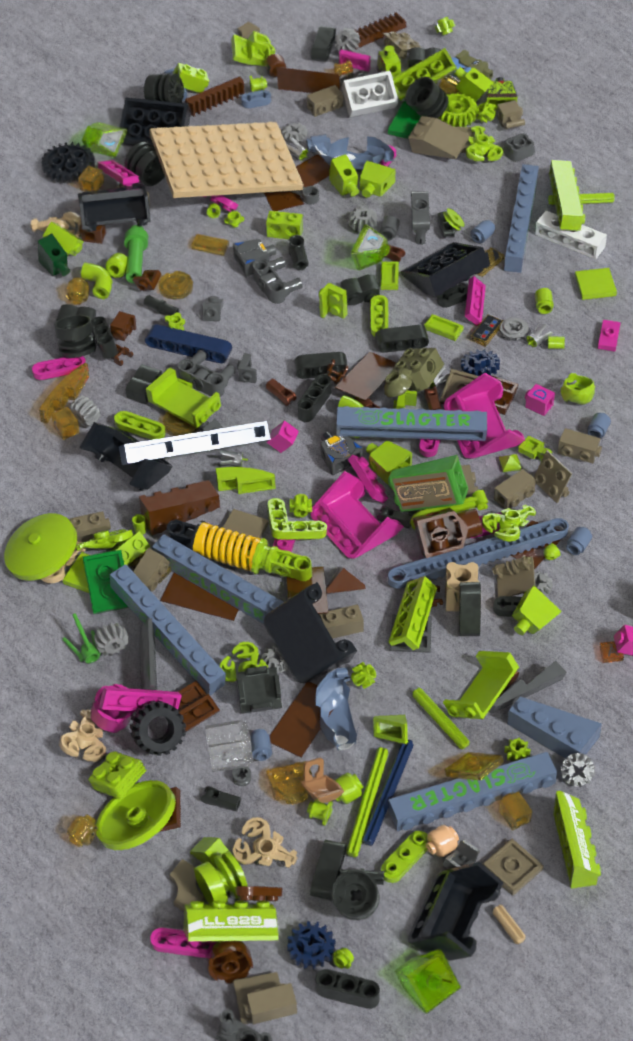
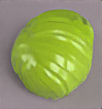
M571 373L565 379L560 389L563 400L565 402L569 400L580 405L588 404L592 401L595 394L594 381L586 376ZM574 380H577V382H575L574 384L567 385V383H572Z

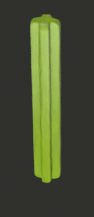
M614 193L579 194L581 195V204L613 203L615 200ZM553 195L548 196L549 205H555Z
M420 687L414 690L412 695L414 699L462 750L468 747L469 739Z

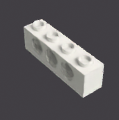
M547 210L536 222L535 235L596 259L605 248L607 234L581 225L580 231L561 230L557 214Z

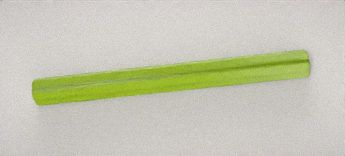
M379 747L376 751L346 850L349 857L355 858L359 854L362 838L388 757V749Z

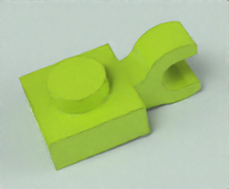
M529 435L518 447L519 453L532 459L538 456L541 461L547 450L552 454L550 449L544 448V442Z

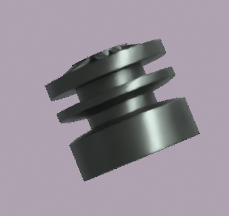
M151 74L144 83V98L147 100L182 103L184 98L182 79L177 74Z
M421 77L415 80L409 86L405 95L407 104L420 117L438 118L444 113L449 103L447 94L429 77Z
M140 142L129 150L125 159V168L138 175L139 180L144 185L154 186L165 178L156 150L152 145L147 142Z
M73 315L55 322L54 328L56 337L59 339L57 343L61 356L77 358L95 351L96 344L94 335L91 334L93 327L90 317Z
M354 869L346 871L337 877L332 886L331 895L334 905L341 915L350 920L359 921L367 919L376 911L379 905L380 894L377 884L364 871ZM353 892H355L356 894H358L359 892H361V893H360V897H361V900H360V901H358L357 899L354 900V901H352V900H353V897H352V893H353Z

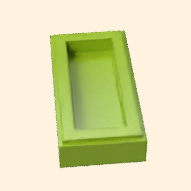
M381 261V290H398L399 262Z
M434 314L424 324L427 331L453 341L457 340L464 328L463 325Z

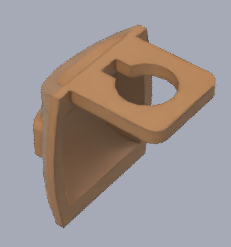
M322 758L312 759L304 763V781H301V785L315 801L322 803L331 802L344 793V790L336 781L324 775V760ZM317 764L318 770L315 773V777H312L309 774V769L312 765Z

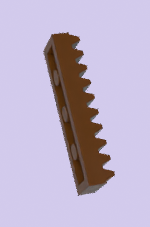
M395 12L394 15L390 14L388 18L385 16L383 20L380 18L378 22L375 20L373 24L369 23L368 27L364 25L363 29L359 27L358 31L355 30L360 36L359 48L384 38L383 33L397 32L406 28L407 22Z
M239 76L185 99V104H188L190 107L191 116L195 117V113L200 115L201 111L206 112V109L211 110L212 106L217 107V104L223 105V101L228 103V99L233 101V97L239 98V95L244 94V80Z

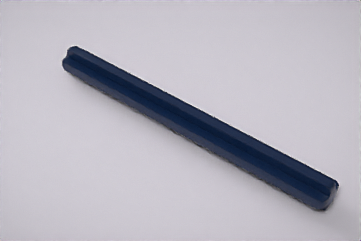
M410 739L407 744L401 743L363 835L362 841L365 845L372 846L376 840L389 808V799L393 798L414 744Z

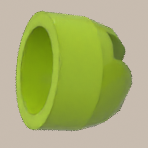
M214 203L210 204L207 208V215L211 218L219 217L220 206Z
M553 543L545 547L544 557L547 560H555L560 556L558 547Z

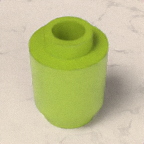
M548 288L538 289L534 294L536 308L541 314H548L554 307L552 292Z

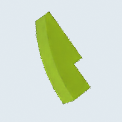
M246 467L215 468L218 491L237 489L238 494L276 489L275 474Z

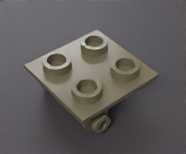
M405 32L383 33L386 37L384 45L393 46L399 58L405 59L407 51H410L411 48H422L417 41L411 39L410 35Z
M547 450L534 475L536 484L556 503L559 502L561 496L567 497L570 493L567 484L572 473Z
M523 556L516 560L512 559L511 563L506 561V565L504 563L496 564L492 568L493 574H497L498 597L522 594L532 586H535L533 557Z

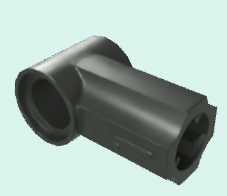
M294 235L289 239V255L292 258L294 268L298 269V271L308 267L309 262L304 247V238Z

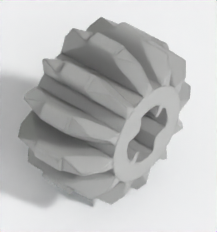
M344 27L343 31L339 30V34L335 35L337 39L333 41L335 43L334 47L339 52L341 49L355 52V49L359 48L360 36L354 29Z
M360 206L359 209L354 208L353 212H350L349 225L353 232L358 231L359 234L361 232L367 233L368 229L373 231L377 225V215L373 209H368L367 206L365 208Z
M81 395L69 406L71 414L82 426L89 428L101 417L100 410L88 397Z
M110 623L108 626L103 625V628L97 629V634L94 635L95 646L104 656L108 654L112 656L116 652L120 653V650L126 649V645L129 643L128 633L119 623L114 625Z

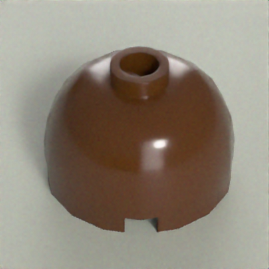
M218 941L209 951L207 958L210 976L216 981L220 979L225 980V983L231 984L233 980L246 978L249 975L248 971L253 968L251 952L242 941Z

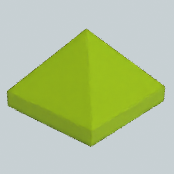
M517 454L499 457L503 472L521 470Z

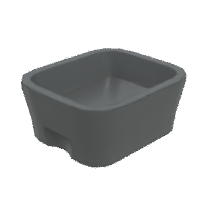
M521 133L506 139L503 152L511 161L517 162L535 154L534 142L529 139L527 134Z

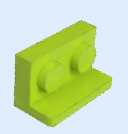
M328 282L324 288L320 289L318 294L320 317L324 318L330 312L344 319L347 316V292Z
M138 531L133 533L129 540L120 542L110 551L121 550L124 565H129L150 548V545L141 532Z

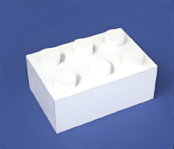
M390 71L344 80L341 87L349 117L396 108L398 103Z

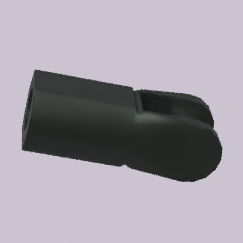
M439 212L437 218L443 238H446V236L455 237L454 228L447 222L443 212Z
M387 506L381 507V513L377 515V519L380 522L389 517L398 520L405 528L410 529V521L413 515L393 510Z
M206 786L205 795L201 796V801L205 804L238 811L241 797Z

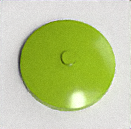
M56 513L43 514L28 520L13 533L6 545L4 561L7 568L15 577L27 581L39 580L55 573L70 559L77 544L76 529L67 517Z
M157 780L134 784L122 799L114 797L101 811L96 822L97 837L106 848L111 850H126L148 841L166 825L172 816L175 808L173 792L167 784Z

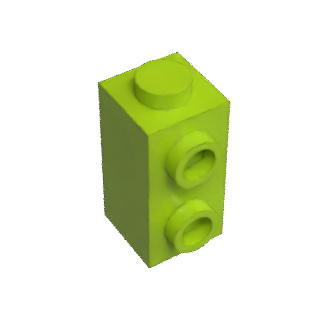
M178 63L172 73L180 76L184 88L201 93L209 85L207 72L203 69L191 67L188 64Z
M50 222L43 237L53 234L67 253V256L69 254L76 256L82 250L84 241L59 224Z

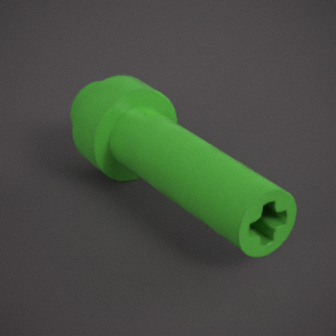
M137 225L127 230L124 238V245L128 249L126 280L130 283H134V277L142 276L143 251L148 247L149 239L148 233L144 228Z

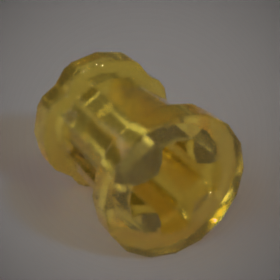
M350 60L342 64L335 63L334 72L335 74H340V77L347 73L350 74L353 72V65Z

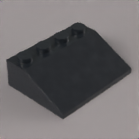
M125 97L119 131H123L118 144L134 146L140 142H147L154 147L150 136V129L189 127L191 116L189 105Z
M453 242L401 271V275L425 294L438 297V295H443L444 291L455 287L458 283L469 280L470 276L483 272V269L488 267L489 264L483 247Z

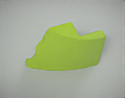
M253 31L248 39L235 34L231 38L234 61L265 66V59L269 55L275 54L276 51L268 36Z

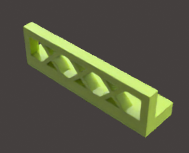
M426 576L407 582L388 641L391 646L405 642L412 650L419 648L437 587Z

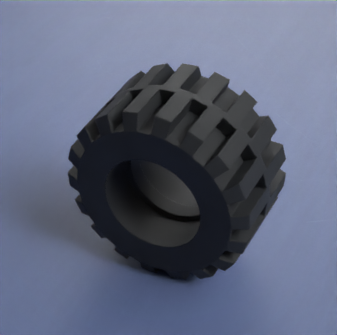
M150 701L149 704H142L141 709L137 708L135 710L137 714L131 717L133 723L130 724V729L132 730L130 734L134 738L136 745L149 754L161 756L162 753L165 755L170 754V750L175 751L178 743L182 744L181 737H185L186 732L183 731V728H186V723L183 722V716L175 707L163 701ZM156 717H165L168 723L166 733L159 739H151L147 731L149 723Z

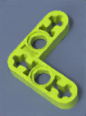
M272 498L268 501L267 514L271 535L275 539H322L326 536L327 524L325 522L288 521L284 501L279 498Z

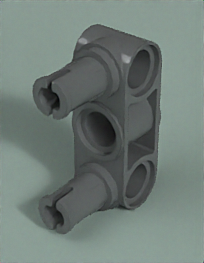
M411 191L412 230L415 232V243L420 245L421 240V245L426 243V232L430 230L428 191Z
M283 257L270 262L263 259L253 262V279L272 303L280 304L284 302L285 297L291 292L303 287L300 278L286 283L279 278L276 270L286 267Z
M198 350L191 359H184L178 363L179 379L192 383L194 389L209 396L218 392L221 397L225 392L224 388L227 386L228 380L236 373L235 367L231 364H228L220 373L200 365L207 358L202 350Z
M224 1010L222 1015L220 1014L219 1016L221 1024L218 1033L215 1035L218 1041H272V1036L269 1033L263 1032L260 1034L235 1019L234 1013L231 1010Z

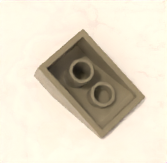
M422 116L408 139L412 153L457 159L468 141L469 135L437 118Z

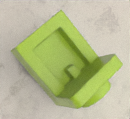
M407 390L404 394L398 396V399L394 400L393 409L405 408V405L416 406L417 392Z

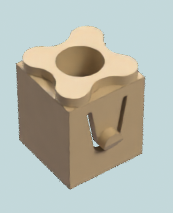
M450 562L446 565V611H459L460 582H479L478 565L476 563L470 562L467 565H458Z

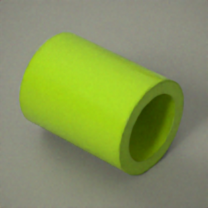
M548 336V349H564V336Z
M142 514L134 515L132 518L134 533L140 531L142 535L145 534L147 531L145 516Z

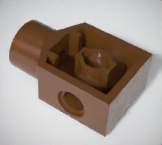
M447 508L413 518L421 554L425 558L462 549L467 538L482 535L483 533L481 521L475 508L460 513Z

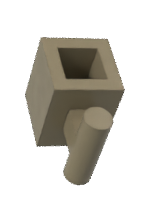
M516 101L498 104L497 118L502 127L509 129L525 125V120L521 119V116H523L522 107Z

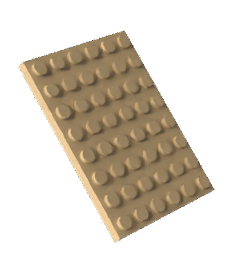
M277 122L150 129V136L173 198L303 190V182Z

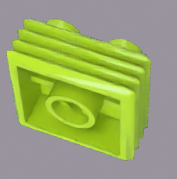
M113 751L106 756V760L99 767L93 770V774L88 778V781H90L94 790L122 799L146 772V769H144L145 766H143L141 760Z

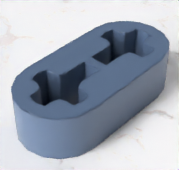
M267 90L245 93L241 97L242 106L244 108H255L269 105L271 103V93Z

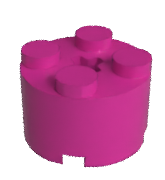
M120 684L106 685L96 693L91 707V720L105 731L118 733L129 724L134 711L102 710L99 704L104 687L127 688Z

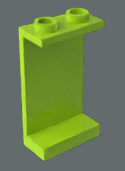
M172 368L167 369L146 388L148 402L196 428L206 422L221 407L218 392H215L210 398L177 381L176 371Z
M479 651L475 657L482 666V669L460 700L445 699L443 701L448 713L452 717L484 719L519 668L510 652Z

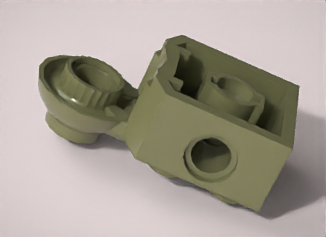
M410 348L404 351L395 367L385 378L384 394L387 397H396L404 394L407 390L422 391L429 388L444 366L437 349Z

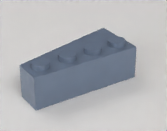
M519 697L510 708L507 723L565 759L575 753L586 755L599 739L602 723L523 697Z

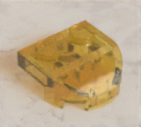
M306 761L266 771L273 798L276 801L281 799L286 800L287 804H298L308 799L309 793L301 785V781H304V763Z

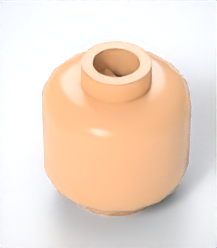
M440 825L428 833L426 847L432 855L436 854L439 857H445L457 848L458 834L451 826Z

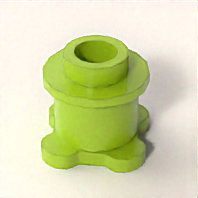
M249 76L251 92L267 88L266 78L263 79V76H260V78L252 79V76Z
M177 312L174 315L165 316V321L168 322L167 327L184 330L185 319L181 317V313Z
M315 800L310 801L307 808L309 818L312 819L314 817L322 820V825L326 826L333 811V802L325 804Z

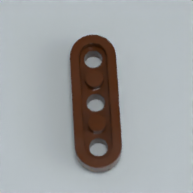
M239 886L235 887V896H239L241 901H278V897H283V888Z

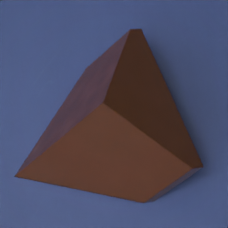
M340 567L326 586V593L366 589V586L345 568Z

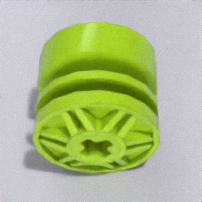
M229 851L224 852L222 858L219 856L214 858L216 868L208 861L194 868L196 881L209 905L213 901L228 903L227 892L232 898L236 899L239 896H235V887L248 886L240 864Z

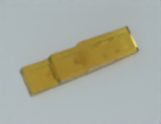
M83 363L72 371L48 395L39 409L41 422L48 424L55 411L62 412L68 400L74 401L78 398L89 378L88 363Z

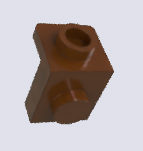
M144 270L142 276L133 278V282L140 291L154 290L162 274L159 270Z

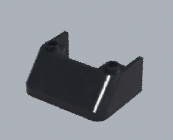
M97 422L93 423L79 447L82 450L93 452L95 454L94 457L101 462L106 460L116 465L132 477L129 484L141 491L151 488L166 476L173 467L164 459L150 460L146 458L139 463L122 465L119 446L139 441L121 429Z

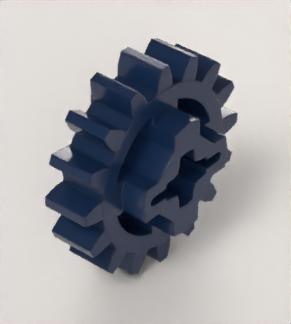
M477 349L475 353L470 351V355L465 354L464 358H461V371L476 376L487 373L491 376V374H497V370H500V358L497 357V354H493L492 351L486 352V349L483 351Z
M307 921V926L305 927L301 923L298 924L299 930L292 929V936H288L289 944H287V951L290 952V959H295V965L297 966L303 963L304 969L311 965L312 969L315 970L316 964L324 967V960L330 962L331 955L335 952V939H332L333 932H327L326 925L320 928L319 922L311 926L310 921Z

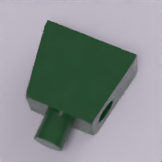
M50 234L38 240L39 263L52 276L58 274L62 276L68 275L70 269L68 267L67 253L55 236Z

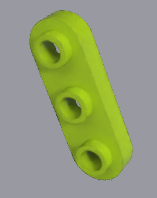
M383 295L371 298V334L374 337L377 331L388 328V299Z
M120 411L114 416L115 426L121 430L150 440L161 439L166 435L165 426L160 422L128 411Z
M414 831L382 864L381 871H384V880L386 882H398L428 850L426 847L428 834L426 832ZM403 853H408L409 855H408V856H403L402 854H403ZM392 867V868H395V870H394V871H390L389 868Z

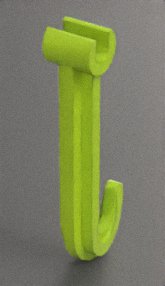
M477 490L472 494V497L465 498L464 504L428 508L415 513L411 518L410 524L415 529L414 517L451 508L456 513L476 507L478 510H485L488 508V500L484 490Z

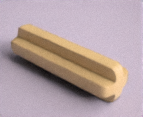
M502 905L495 907L493 915L514 943L520 944L523 942L526 935Z

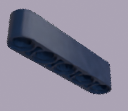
M158 324L151 326L145 338V343L149 347L193 357L198 350H202L207 357L205 360L220 364L227 361L233 348L230 342L223 339Z

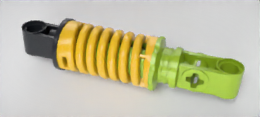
M172 520L167 524L168 537L209 560L244 570L249 569L253 574H258L262 569L267 573L273 572L299 581H307L312 577V564L308 557L294 554L287 550H280L276 546L270 547L265 538L253 537L251 535L246 536L244 533L239 534L237 531L233 532L230 529L219 528L203 520L199 521L197 525L180 520Z

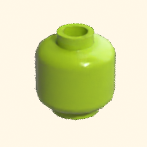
M115 253L107 260L105 268L111 277L121 278L126 274V255Z
M347 772L334 780L344 790V793L336 799L337 802L342 800L343 803L349 804L362 795L361 789L364 787L356 774L352 775Z

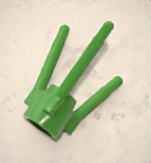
M74 613L73 618L84 641V644L81 646V652L67 638L63 637L62 640L79 657L81 662L93 663L99 659L101 654L95 646V631H91L92 644L88 641L82 625Z

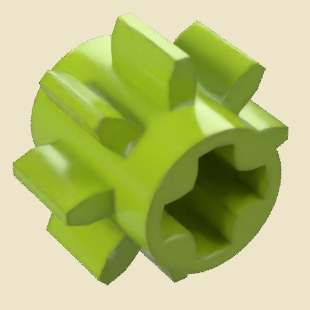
M448 17L437 21L438 25L435 26L437 33H441L444 36L453 32L452 28L455 27L453 19L449 20Z
M487 102L481 103L476 110L478 114L477 119L485 123L492 121L496 116V111L493 110L495 106Z
M305 494L295 495L294 499L289 501L290 512H293L296 517L300 518L307 516L308 512H312V499H308Z
M362 662L352 668L354 672L351 674V679L356 686L362 685L363 689L375 683L376 671L372 665L368 664L365 666V663Z
M520 737L514 740L509 739V746L504 748V753L507 754L506 760H511L512 762L525 759L526 756H530L531 749L528 748V741L524 742Z

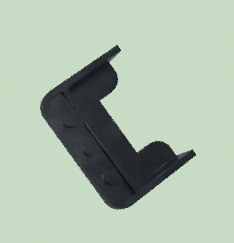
M480 862L440 872L432 883L408 936V942L415 948L432 955L438 953L440 958L448 961L472 957L477 949V941L473 937H469L470 929L478 917L481 904L495 901L500 896V890L504 882Z

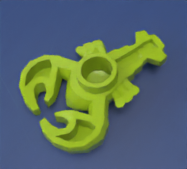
M471 127V132H474L475 136H469V143L472 145L467 147L466 156L474 161H484L483 155L488 153V161L501 159L503 150L498 145L493 144L495 142L493 136L488 137L485 135L484 127Z
M522 505V509L517 511L507 508L501 510L502 515L495 513L484 515L482 526L486 531L492 533L493 530L497 529V523H500V530L496 531L494 535L503 541H516L520 537L521 531L519 527L523 528L526 526L529 520L525 519L528 515L535 516L536 511L533 507Z
M120 529L109 532V530L93 534L94 538L89 541L76 544L75 548L76 551L82 548L110 549L119 542L129 540L133 536L132 529Z
M245 641L234 647L233 655L239 651L243 652L238 654L237 658H250V660L239 664L238 672L260 666H267L268 668L263 659L260 660L259 665L257 664L259 652L253 643ZM227 656L220 663V667L226 673L225 681L233 683L237 680L235 663L232 660L231 666L228 667L227 664L230 657Z

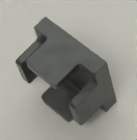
M267 666L247 668L243 672H236L241 714L282 708L279 675H277L276 667L267 668Z

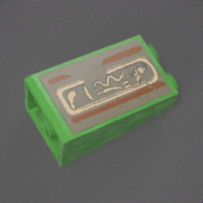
M458 455L392 470L388 478L389 487L395 493V504L399 506L401 512L464 504L469 490Z

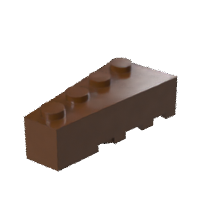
M209 480L189 484L185 489L176 487L172 488L170 492L163 494L159 491L153 493V496L150 497L145 495L139 496L141 514L145 516L146 527L151 536L167 530V524L172 520L186 522L220 508L219 494Z

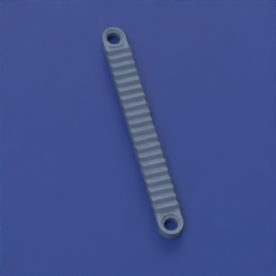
M555 518L520 529V537L516 541L508 542L493 537L464 546L462 549L401 565L389 571L388 583L396 589L404 588L407 582L426 576L429 580H437L439 576L444 578L446 575V565L450 562L458 565H467L470 562H474L479 567L482 563L486 565L489 561L501 560L504 556L508 558L511 554L516 555L517 552L523 553L524 550L537 549L540 545L543 547L546 543L550 544L553 541L566 537L569 524L562 518ZM561 526L564 530L556 531L554 527ZM400 575L403 579L396 581L393 579V576Z

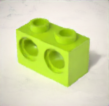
M269 211L266 221L267 237L290 239L294 235L302 236L303 214Z

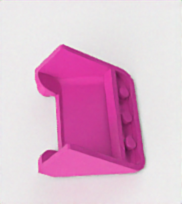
M487 373L482 374L455 392L444 403L446 411L487 412L486 441L457 440L463 456L468 459L512 448L525 441L520 431H512L510 429L506 431L494 403L495 400H499L502 397L503 387L499 380Z
M344 471L312 507L311 517L314 521L325 522L327 524V536L345 556L355 559L396 536L404 526L398 520L389 517L380 523L359 501L365 495V486L362 481Z

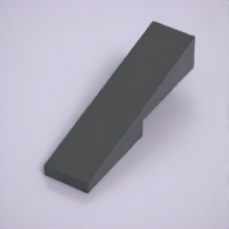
M554 661L530 683L526 684L520 679L495 701L489 712L493 714L514 704L519 697L526 698L563 680L567 672L557 661Z

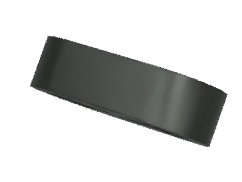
M456 285L442 293L443 295H438V305L447 308L465 301L468 288L464 285Z
M497 597L493 605L495 614L513 617L512 614L522 597Z

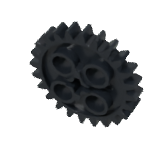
M65 142L63 146L59 143V147L52 146L53 150L48 149V153H44V157H42L43 173H46V177H51V180L56 179L57 182L63 180V183L67 180L72 183V180L78 182V178L84 180L83 175L90 176L89 172H93V168H95L93 152L90 151V148L86 149V145L80 147V143L74 145V142L68 145Z

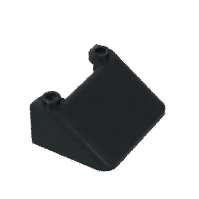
M145 186L78 193L82 229L87 232L96 231L97 225L136 221L137 226H144L151 222L149 200Z
M318 582L308 586L269 612L264 618V625L293 677L299 683H308L350 662L357 652L354 644L349 640L342 639L336 643L334 642L313 606V603L319 601L322 596V589Z

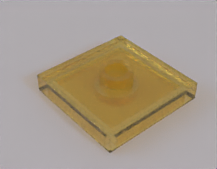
M467 752L444 770L447 777L482 780L503 764L504 761L502 755Z

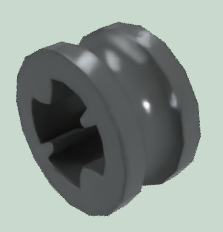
M238 765L233 769V782L236 785L246 786L250 783L251 770L248 766ZM238 774H245V778H241V776H238Z

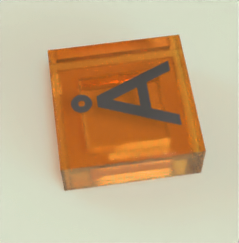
M614 641L600 643L603 663L624 660L623 653L617 652Z

